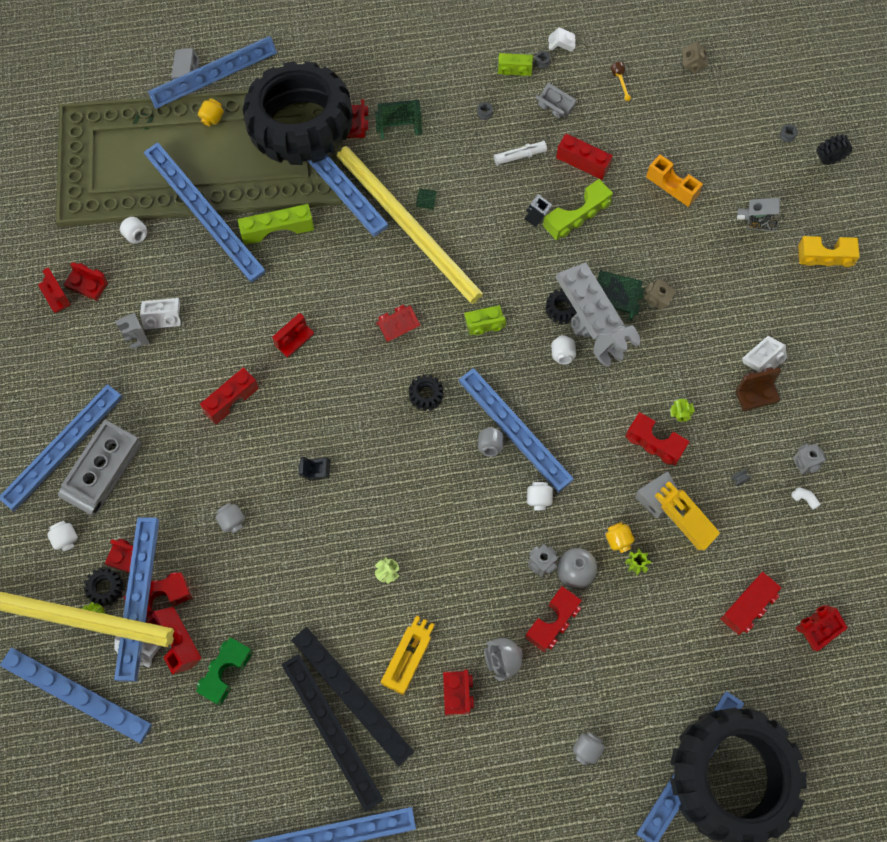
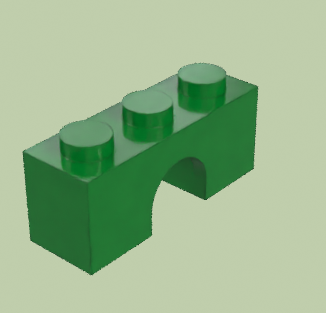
M229 637L228 641L225 640L219 649L220 654L210 662L208 673L205 677H201L196 686L198 688L196 692L219 707L222 706L231 691V688L222 681L224 670L234 666L243 671L254 653L250 648Z

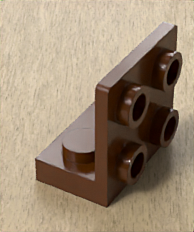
M770 367L760 373L750 372L744 375L735 391L743 412L779 403L780 397L774 382L781 372L780 368L773 369Z

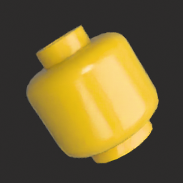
M213 99L203 101L198 111V116L202 119L201 123L209 127L211 124H219L224 113L222 104Z
M619 522L607 528L608 531L605 537L613 551L619 550L620 553L631 549L630 545L634 543L635 538L627 524Z

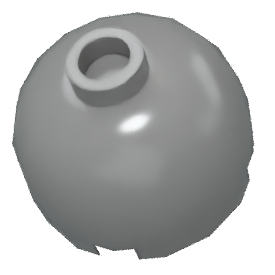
M572 548L566 551L558 561V577L569 588H585L596 577V559L586 549Z
M503 637L486 642L488 648L484 649L485 660L489 670L492 671L494 669L497 674L494 677L499 681H503L516 675L522 665L523 652L521 648L512 640Z

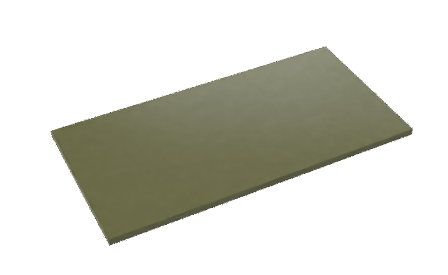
M248 90L185 95L157 109L154 107L150 97L59 104L57 227L123 222L128 217H137L139 220L195 216L145 156L144 151L157 142L218 214L280 210L309 204V207L342 205V200L308 161H304L303 165H290L286 160L279 163L270 159L266 153L263 154L256 148L248 135L243 114L244 99ZM213 99L222 104L224 113L219 124H211L209 127L201 123L202 119L199 118L198 111L203 101ZM310 102L294 103L279 110L272 119L285 124H300L314 119L325 108ZM339 149L333 154L327 153L340 169L339 159L337 158Z

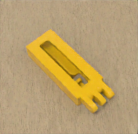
M668 481L665 484L667 489L665 487L660 489L664 497L657 492L655 498L662 504L661 508L698 550H705L720 532L683 490H677ZM676 505L679 507V508H678L679 511H682L683 509L686 511V512L684 513L685 515H684L683 517H682V515L675 509V506H676Z
M419 616L415 617L411 627L408 626L381 680V685L402 695H405L430 644V635L435 626L431 622L428 630L425 629L428 622L425 619L420 626L417 625L420 621ZM411 638H414L411 647L416 649L414 654L406 650Z

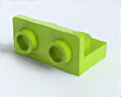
M499 53L498 74L531 76L533 55Z
M500 305L464 313L469 335H482L488 331H500L506 325V318L503 317Z

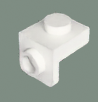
M560 27L557 28L548 38L549 50L553 51L559 46L572 52L575 49V34Z

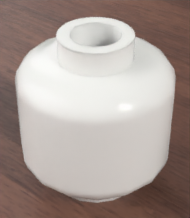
M128 217L120 225V232L130 243L135 244L145 239L147 227L137 217Z
M562 335L551 343L552 358L556 362L565 365L575 359L576 346L572 338Z
M532 482V485L527 488V504L534 506V510H546V506L552 505V487L548 486L546 482Z
M61 521L49 527L50 531L47 536L55 550L62 549L65 552L74 548L73 543L77 541L78 536L71 523Z

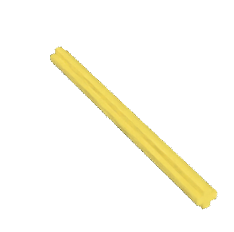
M347 146L343 147L337 153V158L470 303H476L483 295L481 290Z
M0 592V611L163 647L171 645L174 639V629Z

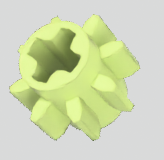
M385 557L375 564L376 568H378L375 571V576L379 581L389 584L399 577L396 573L399 571V565L395 560Z

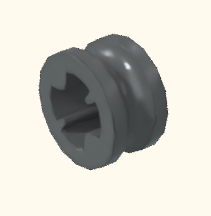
M539 51L535 55V65L541 69L547 68L550 64V54L546 51Z
M488 102L480 103L477 108L478 117L482 120L490 119L493 114L492 105Z
M791 124L784 125L780 132L781 140L792 142L797 135V128Z
M746 469L731 477L732 480L736 481V487L751 479V476L747 475L748 471Z

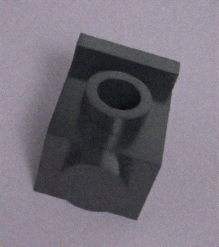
M538 194L527 208L526 212L528 214L524 219L536 227L552 204Z

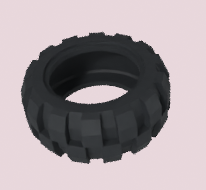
M295 61L283 63V67L277 69L273 66L263 72L261 79L256 78L253 81L244 99V121L251 142L260 152L266 153L270 159L279 163L286 160L290 165H303L304 161L312 160V163L323 160L325 154L329 152L333 154L342 146L343 140L347 139L353 125L350 93L345 83L335 72L326 66L321 69L317 63L305 61L304 64H296ZM310 102L325 108L314 119L300 124H285L272 119L279 110L294 103Z
M735 707L711 711L700 716L696 723L689 724L679 736L681 743L679 748L673 749L670 765L674 766V778H670L673 795L679 797L681 802L679 810L689 823H694L701 834L711 840L720 842H767L770 838H779L790 829L791 824L789 820L792 817L798 818L804 804V800L800 799L799 796L801 789H807L806 772L800 771L798 761L803 760V756L797 743H790L787 739L789 732L778 721H770L765 713L750 708L737 709ZM730 736H736L749 742L761 755L767 772V787L763 799L753 811L740 817L728 813L718 804L712 795L708 783L710 757L715 748Z

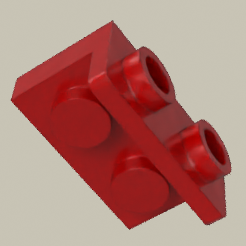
M361 99V105H352L353 125L347 138H365V131H369L368 120H365V116H369L368 106H365L364 99Z
M72 262L70 266L73 270L63 285L69 290L98 301L108 284L104 273L96 269L93 271L82 263L76 264Z
M49 267L42 270L45 278H43V282L38 284V287L53 312L57 313L70 306L69 300Z
M403 304L394 309L395 313L389 315L387 312L378 317L379 321L375 322V324L379 326L386 342L420 326L411 305L405 307Z
M298 313L272 338L275 347L288 358L314 335V332L307 326L305 317Z
M119 538L118 541L111 539L110 544L112 548L105 561V565L129 573L133 546L129 545L130 542Z
M827 605L817 608L814 614L801 620V624L796 627L798 632L804 634L811 648L817 652L848 629L837 608Z
M468 669L462 672H443L445 716L469 715L470 709H474V697L469 696V688H473L472 675H468Z

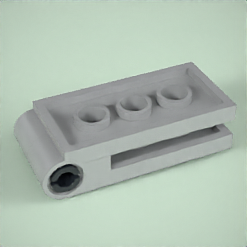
M104 419L61 484L62 487L59 490L58 497L91 516H95L142 445L139 438ZM116 445L114 450L109 451L112 446ZM105 462L104 466L99 467L100 463ZM95 478L91 484H88L90 479Z

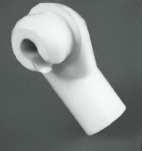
M798 487L791 494L796 501H799L801 498L805 499L812 510L821 505L815 495L807 489Z

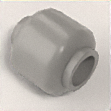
M493 427L483 429L478 435L479 451L488 457L496 456L503 449V434Z
M228 503L217 510L218 514L215 516V519L224 532L232 531V533H235L243 528L241 524L245 521V516L238 505Z
M591 732L581 734L573 747V752L577 755L576 760L586 766L588 763L596 764L605 749L602 744L603 740Z

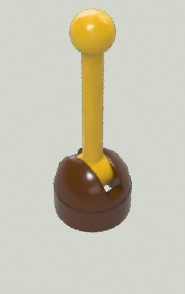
M616 62L611 65V71L614 76L620 79L625 94V101H630L631 96L627 92L622 77L625 72L624 63Z

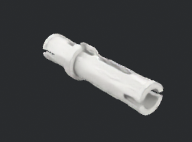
M544 140L531 145L528 143L524 147L494 154V161L496 166L524 157L531 158L532 155L547 152V146Z

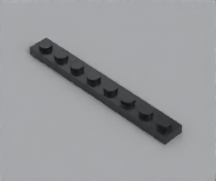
M308 627L304 628L291 640L398 767L415 753Z
M300 654L281 664L365 812L383 802V797Z

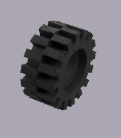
M846 135L830 137L831 139H826L825 142H822L817 147L816 151L823 165L835 164L837 161L840 162L841 159L847 158L846 156L850 155L853 148Z
M560 288V292L556 289L554 294L552 292L549 294L545 308L546 314H549L548 318H553L554 323L558 320L561 325L562 321L565 324H568L569 320L571 322V318L577 312L563 289ZM566 302L570 308L567 311H560L556 308V303Z
M423 374L422 378H420V375L417 376V380L413 379L412 384L409 386L410 402L412 401V405L417 406L418 410L423 408V411H426L429 408V411H432L433 407L436 409L438 403L441 404L443 399L442 383L438 382L437 377L433 379V375L430 374L429 377H426V374ZM423 387H429L434 393L430 398L424 399L420 397L419 390Z
M99 568V571H92L93 575L88 574V581H84L86 585L84 591L89 600L100 604L102 607H106V604L111 606L113 601H119L117 598L123 595L121 591H124L122 586L124 583L114 570ZM102 580H109L111 582V589L106 594H99L97 592V585Z

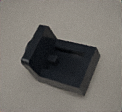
M301 457L299 475L309 481L330 478L331 460L327 457L312 460Z

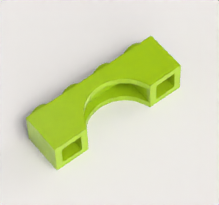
M598 179L585 188V204L581 208L568 211L557 207L544 216L543 227L556 241L561 237L565 238L575 227L579 228L582 226L585 220L595 217L601 209L608 208L612 203L613 193Z
M309 204L237 219L244 245L262 242L267 234L277 230H291L296 234L314 230Z

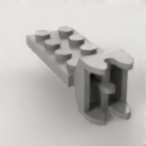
M587 263L559 272L555 276L593 340L596 339L593 352L601 364L606 367L611 365L608 353H611L616 360L621 361L624 357L623 352L627 351L626 341L628 339L636 347L640 344V337L633 325L623 326V321Z

